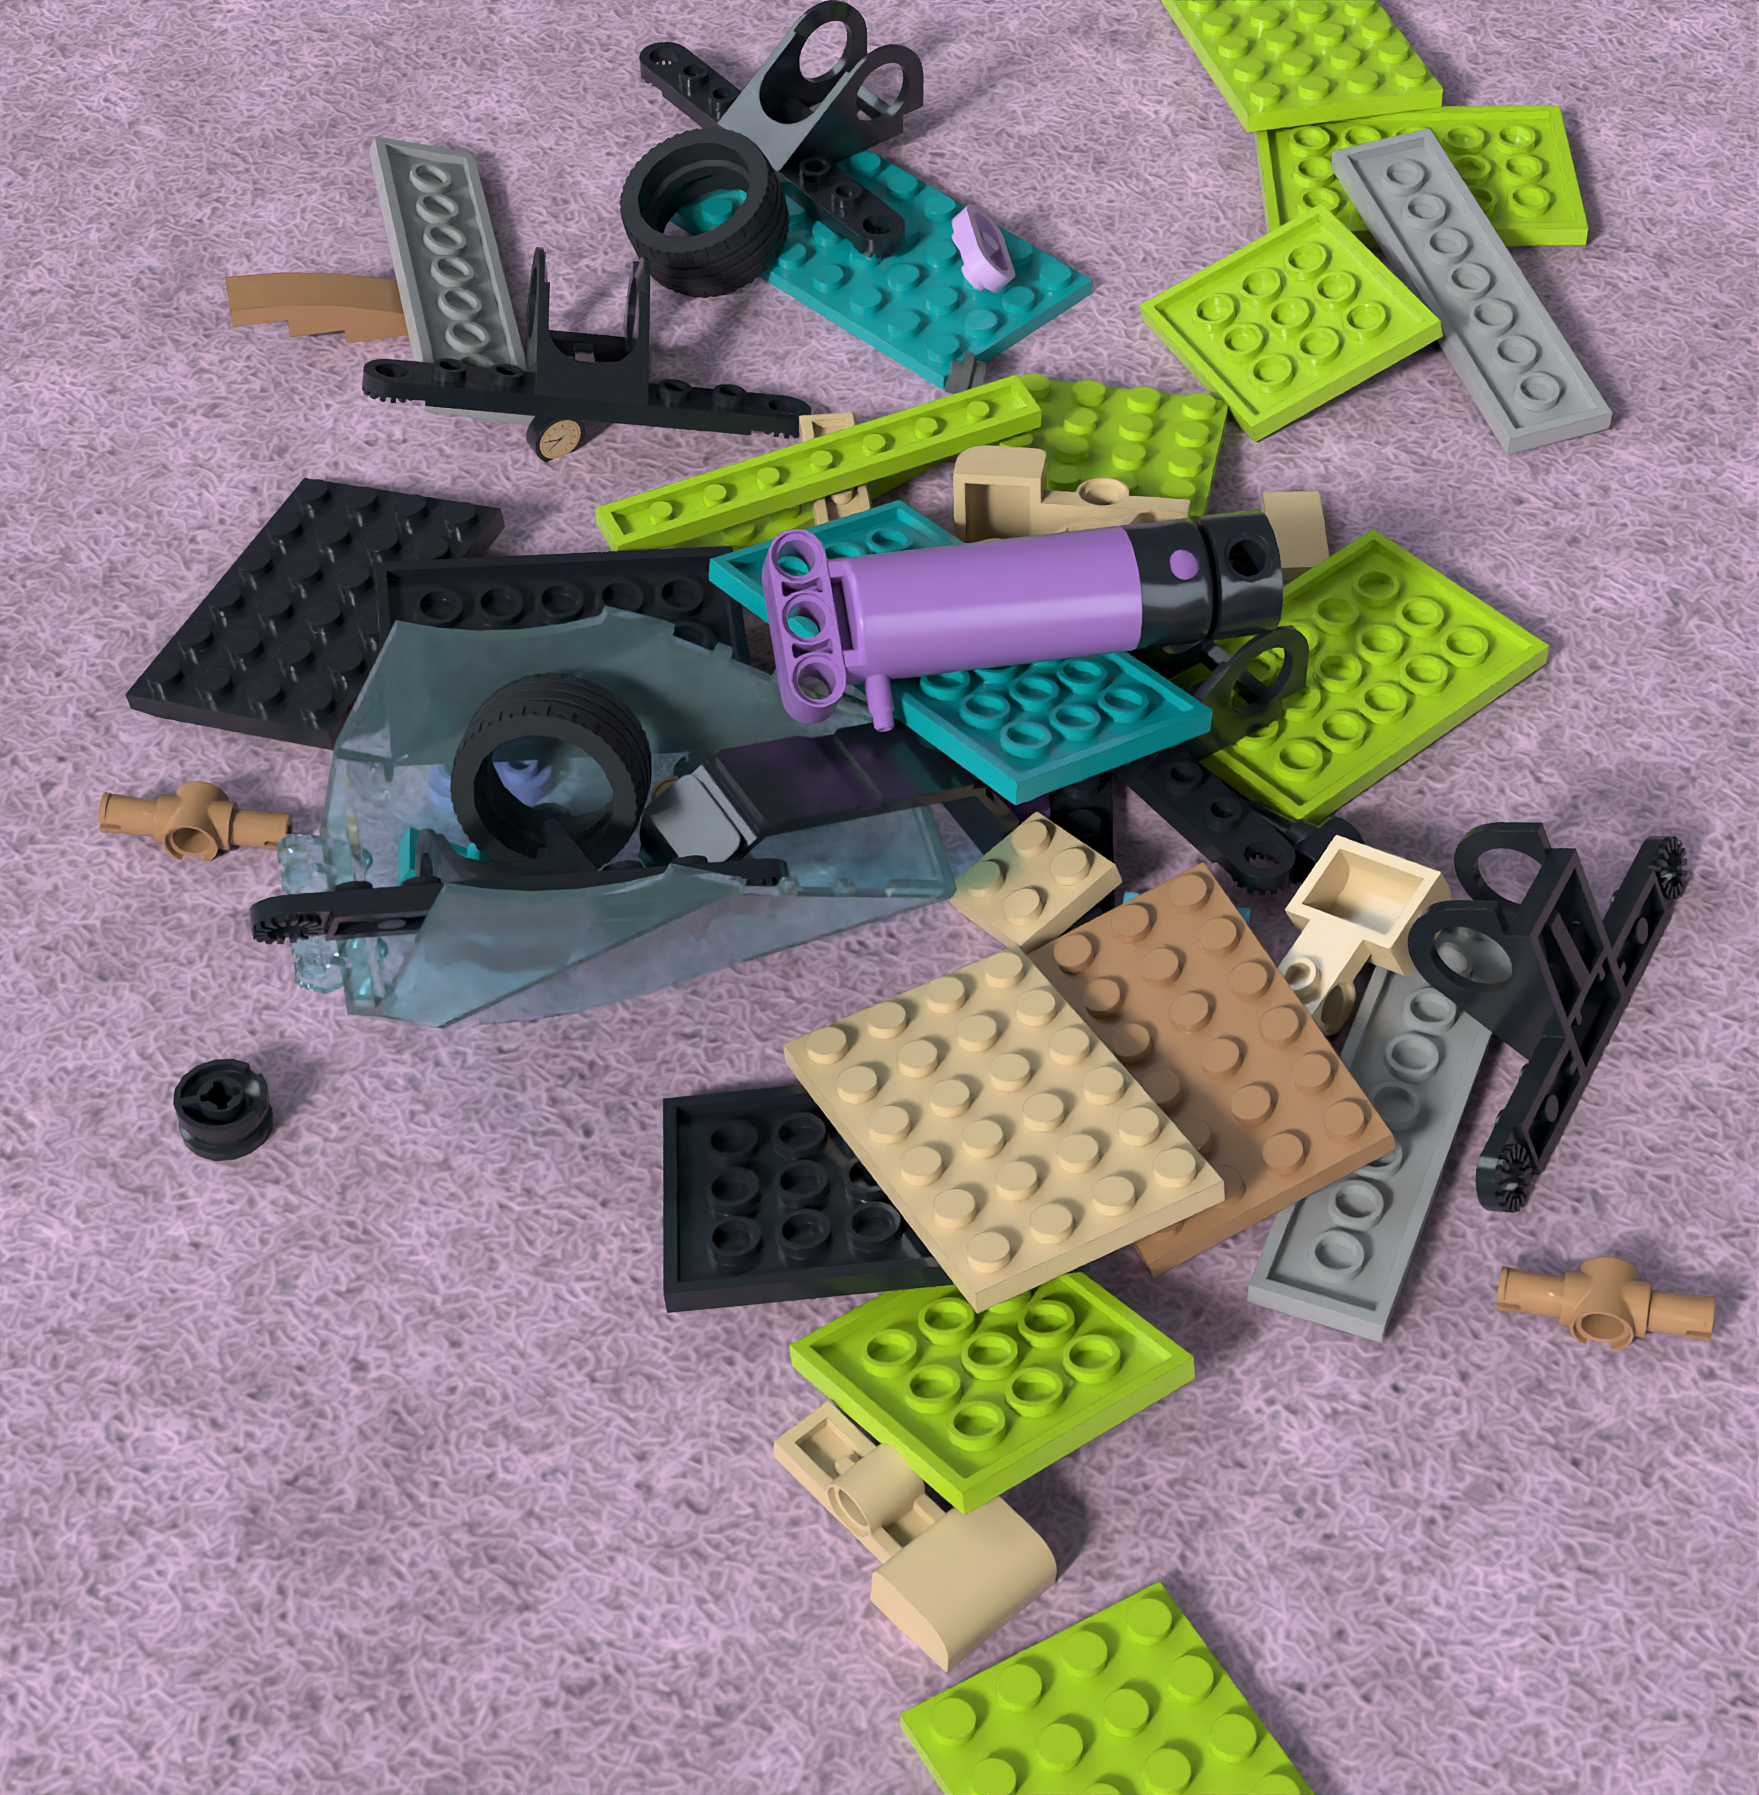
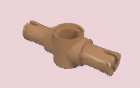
M189 781L182 784L176 790L175 795L161 794L158 799L130 797L105 792L99 807V823H101L99 828L101 833H124L154 837V841L163 844L164 850L177 860H182L183 855L204 856L203 861H211L216 856L218 850L231 851L233 846L262 848L287 853L293 833L291 812L240 809L237 802L229 801L228 796L221 788L204 781Z
M1595 1257L1581 1264L1579 1271L1566 1270L1565 1277L1502 1266L1496 1310L1560 1318L1559 1325L1569 1327L1571 1335L1578 1343L1586 1344L1587 1339L1611 1343L1612 1350H1620L1631 1344L1633 1337L1645 1338L1646 1331L1711 1342L1716 1297L1652 1289V1282L1642 1281L1640 1272L1625 1260L1614 1257Z

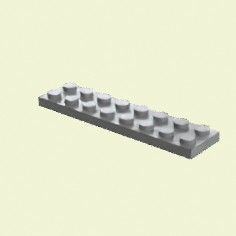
M1423 129L1333 151L1332 170L1398 278L1406 282L1416 297L1441 320L1443 336L1437 339L1506 454L1509 455L1609 429L1612 418L1611 409L1431 129Z
M374 136L369 155L414 361L433 363L437 359L451 358L462 361L467 366L484 368L504 363L518 366L523 371L528 372L474 153ZM423 401L424 409L427 412L438 413L446 417L462 416L490 420L501 425L510 423L529 426L535 417L425 406V401Z
M1449 927L1443 929L1435 940L1436 950L1444 963L1457 974L1469 980L1493 984L1503 982L1512 976V965L1506 952L1497 942L1479 931L1465 927ZM1376 965L1340 1054V1059L1392 1132L1396 1149L1277 1212L1249 1282L1247 1302L1380 1343L1384 1339L1494 1036L1490 1030L1432 987L1417 969L1412 975L1406 977Z

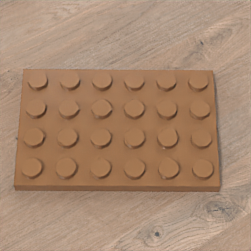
M1204 862L1026 954L1224 1180L1225 1201L1132 1243L1153 1278L1396 1149L1392 1132Z

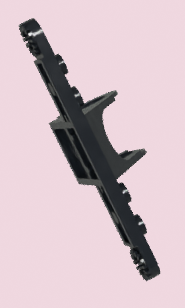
M827 0L814 5L796 20L743 91L739 90L691 51L678 43L658 42L645 47L640 52L641 78L645 79L647 84L652 83V86L662 91V96L700 127L734 130L736 133L739 132L744 137L747 136L751 141L755 142L772 165L784 194L838 237L844 236L853 244L855 249L858 248L859 253L865 252V256L871 257L873 253L875 258H880V254L889 257L890 252L897 254L898 249H903V244H905V221L903 217L835 165V163L902 134L903 115L923 107L924 75L922 63L918 55L906 45L888 44L867 53V27L862 14L845 1ZM831 21L843 22L847 32V41L844 52L832 69L815 78L804 77L800 70V55L809 36L825 23ZM888 63H897L902 69L903 82L897 99L890 106L863 86L862 83L878 67ZM821 103L820 106L816 109V111L813 112L809 109L810 107ZM861 110L871 120L859 119L857 116L858 112ZM875 228H877L878 233L881 232V230H882V228H883L885 234H872V233H875Z
M536 247L531 269L526 312L527 334L525 353L528 372L512 364H494L490 368L473 367L451 358L437 359L433 363L376 359L367 362L363 367L362 391H364L365 395H370L372 399L380 397L381 402H385L388 397L391 403H396V398L401 403H405L406 399L409 401L421 400L425 401V406L740 435H751L753 430L764 431V434L767 435L774 432L773 437L778 438L779 434L783 433L786 439H789L790 435L794 439L799 437V416L811 415L812 412L811 407L800 399L785 395L747 392L742 387L731 384H721L711 389L691 387L687 382L677 379L661 380L659 384L649 383L650 264L649 259L646 257H641L639 261H633L623 322L625 337L549 330L550 282H548L546 252H544L543 247ZM595 359L613 360L618 362L612 364L595 362Z
M1290 625L1278 626L1275 632L1256 635L1245 643L1232 657L1214 641H1208L1206 638L1190 644L1126 651L1167 680L1200 662L1212 671L1210 676L1206 680L1182 690L1213 710L1210 732L1181 742L1177 746L1168 747L1136 759L1129 764L1110 769V771L1212 864L1218 863L1231 875L1234 882H1238L1237 886L1239 888L1247 887V892L1252 894L1254 890L1259 891V895H1265L1266 891H1270L1271 895L1276 894L1279 888L1283 891L1287 883L1291 884L1292 877L1294 876L1296 855L1293 846L1199 761L1280 718L1282 700L1306 688L1309 660L1307 639L1300 631ZM1272 648H1283L1284 663L1280 674L1270 688H1267L1245 669L1261 653ZM1232 690L1249 705L1232 708L1230 703ZM1256 855H1259L1260 859L1267 855V860L1271 861L1274 858V863L1278 865L1262 869L1254 867L1248 862L1250 857L1252 860H1255Z
M546 820L540 829L536 859L518 862H491L467 858L458 854L443 834H436L431 828L422 829L416 846L415 877L403 881L400 886L373 888V884L368 881H349L338 884L331 891L274 896L254 903L249 908V917L253 940L256 939L259 943L265 941V944L270 945L275 941L277 944H284L287 937H289L290 943H297V938L304 941L308 940L309 936L315 937L317 935H324L325 941L421 933L425 961H432L433 975L563 964L588 920L713 910L717 903L726 902L730 905L735 904L737 907L744 904L745 907H752L754 900H757V905L761 906L764 905V898L769 903L776 902V899L786 898V895L791 894L792 885L788 863L776 858L708 863V858L705 856L691 855L677 858L671 861L668 866L643 867L639 861L625 860L611 863L605 866L602 871H598L558 821ZM537 928L539 941L521 942L531 929ZM493 932L489 934V945L460 947L466 934Z
M1492 822L1482 824L1471 829L1463 836L1454 855L1456 875L1464 890L1473 900H1447L1434 903L1425 908L1413 923L1408 934V951L1414 966L1421 976L1432 987L1529 1061L1522 1067L1518 1083L1505 1108L1499 1111L1494 1129L1477 1163L1476 1192L1478 1200L1485 1210L1514 1213L1519 1212L1520 1207H1524L1526 1204L1524 1198L1529 1196L1530 1192L1527 1190V1187L1531 1186L1533 1175L1541 1174L1670 919L1668 909L1673 899H1678V895L1683 893L1681 887H1685L1686 882L1682 877H1687L1688 871L1682 870V866L1688 864L1687 858H1683L1686 850L1682 848L1683 843L1681 840H1678V837L1649 836L1644 840L1619 890L1614 891L1612 894L1610 907L1603 920H1601L1576 848H1551L1542 822ZM1492 849H1511L1530 856L1542 865L1521 904L1505 899L1487 885L1478 867V858L1481 854ZM1449 927H1465L1487 935L1497 942L1508 955L1512 965V976L1503 982L1487 984L1475 982L1457 974L1439 956L1435 947V934Z

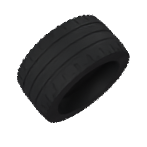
M717 127L687 130L658 143L656 147L651 148L647 154H644L641 157L642 159L637 161L635 167L631 169L630 175L625 180L626 183L623 184V192H621L620 212L623 225L639 260L641 257L649 259L650 275L663 287L686 296L691 295L697 298L726 295L729 292L736 291V289L745 287L748 283H752L757 277L759 278L764 271L769 269L771 264L773 265L775 259L779 257L781 249L784 248V243L787 241V233H789L788 225H790L786 198L769 160L756 143L747 136L744 137L743 134L736 133L734 130L718 129ZM718 189L742 190L747 193L745 201L736 213L714 230L692 237H675L664 234L667 223L678 209L699 195Z
M546 672L545 674L536 673L533 676L526 675L521 679L512 680L509 684L506 683L488 697L475 712L454 757L450 792L453 811L457 815L458 823L462 826V831L464 834H467L469 841L476 845V849L485 854V857L495 862H518L536 859L540 829L546 820L558 821L597 870L602 868L605 863L608 864L625 847L639 824L648 798L652 778V754L647 734L642 729L639 719H636V714L632 710L630 711L628 705L624 701L622 702L616 694H612L609 692V689L599 686L594 681L590 682L587 678L575 677L576 675L552 674L551 672ZM526 735L559 738L582 748L602 767L613 790V796L601 809L579 816L546 814L523 804L503 785L493 765L492 753L501 743Z

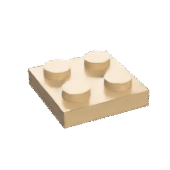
M1036 811L943 890L948 901L968 919L1008 948L1018 945L1026 955L1058 938L1123 881L1114 863Z

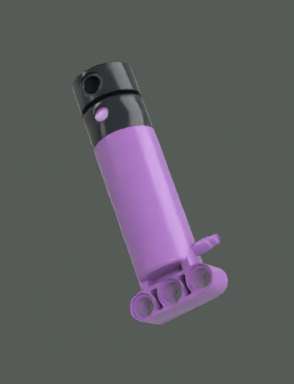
M1259 509L1198 516L1192 520L1180 518L829 560L826 559V553L821 541L814 534L803 529H790L780 533L773 540L762 567L765 603L781 699L786 712L793 719L803 724L823 722L834 713L846 686L864 684L869 714L873 717L874 728L878 732L889 731L894 727L892 714L894 705L889 680L1190 644L1202 641L1205 638L1208 641L1255 636L1260 633L1276 631L1281 620L1283 606V575L1280 553L1274 530L1267 516ZM785 556H795L807 565L809 573L800 577L791 576L780 568L777 560ZM796 616L807 617L817 625L819 634L811 638L800 637L790 629L788 620ZM806 677H815L822 680L828 688L829 696L821 700L811 699L800 690L798 681Z

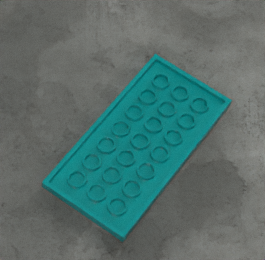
M868 149L835 163V165L903 217L905 221V244H903V249H898L897 254L890 252L889 257L880 254V258H875L873 253L871 257L865 256V252L859 253L858 248L855 249L853 244L844 236L838 237L784 194L790 220L787 241H785V246L781 249L780 255L775 259L773 265L771 264L769 269L760 276V278L943 391L945 390L952 360L962 362L967 351L975 354L974 359L987 363L1091 295L1093 280L997 225L1004 237L1015 277L998 293L988 289L984 291L976 289L969 283L961 268L964 262L960 250L952 239V234L954 233L952 219L966 206ZM718 189L699 195L679 208L670 222L692 236L714 230L736 213L745 201L747 193L742 190ZM875 228V233H872V234H885V233H884V229H883V228H882L881 232H879V233H878L877 228Z
M901 500L804 529L814 534L821 541L827 560L965 544ZM774 539L711 558L709 581L769 624L762 584V567ZM785 556L777 560L780 568L791 576L800 577L809 573L807 565L795 556ZM796 616L788 620L790 629L800 637L811 638L819 634L817 625L807 617ZM1126 651L889 680L894 705L893 716L1014 805L1031 801L1041 795L1073 783H1079L1086 778L1121 765L1129 764L1136 759L1168 747L1177 746L1181 742L1210 732L1213 710ZM864 684L852 685L866 695Z

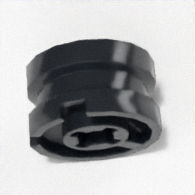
M215 1059L197 1065L186 1073L176 1086L173 1099L175 1114L179 1121L180 1135L185 1146L199 1157L213 1161H226L249 1155L263 1145L273 1129L274 1115L269 1103L268 1086L262 1073L255 1074L250 1069L249 1063L236 1059Z

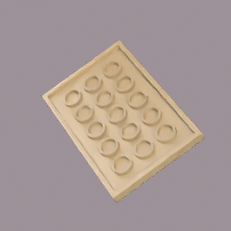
M1018 945L995 953L783 1044L787 1066L977 1314L1225 1201L1224 1180Z

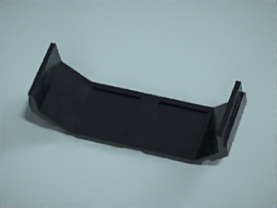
M894 718V727L889 731L878 732L872 722L840 728L836 730L835 734L813 738L793 736L719 750L716 755L703 757L702 764L692 774L684 775L676 780L644 809L639 830L641 842L639 858L646 867L668 866L671 861L677 858L691 855L705 856L708 858V863L741 860L767 836L938 803L944 805L981 853L985 855L1018 827L1020 819L994 789L964 769L960 764L900 720ZM705 911L679 913L692 931L701 930Z

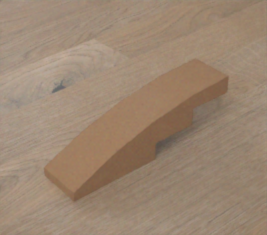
M291 272L225 277L233 327L288 320L290 337L344 330L346 343L408 335L397 280L340 273Z

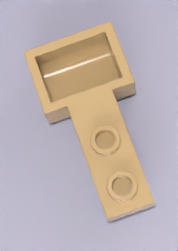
M990 445L972 447L963 451L957 457L953 470L955 537L965 544L980 542L990 538L1008 539L1051 534L1062 524L1139 512L1144 523L1180 518L1190 519L1189 499L1129 496L1128 487L1123 482L1113 478L1102 477L1087 480L1078 486L1076 492L1047 490L1046 452L1037 448Z
M1338 835L1334 837L1285 909L1300 936L1278 967L1323 1034L1334 1035L1348 1022L1356 997L1353 980L1365 962L1406 977L1414 973L1416 967L1408 951V934L1418 915L1428 906L1437 902L1452 900L1451 890L1442 872ZM1442 930L1435 934V940Z
M829 1400L774 1441L773 1457L882 1563L872 1573L870 1601L946 1672L954 1668L1055 1584L1057 1566L1048 1545L1000 1496L995 1497L965 1516L955 1507L945 1513L926 1495L923 1479L910 1469L905 1459L893 1446L888 1443H881L875 1446Z

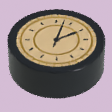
M535 416L528 426L526 440L535 454L542 461L548 462L576 451L583 442L585 427L581 420Z

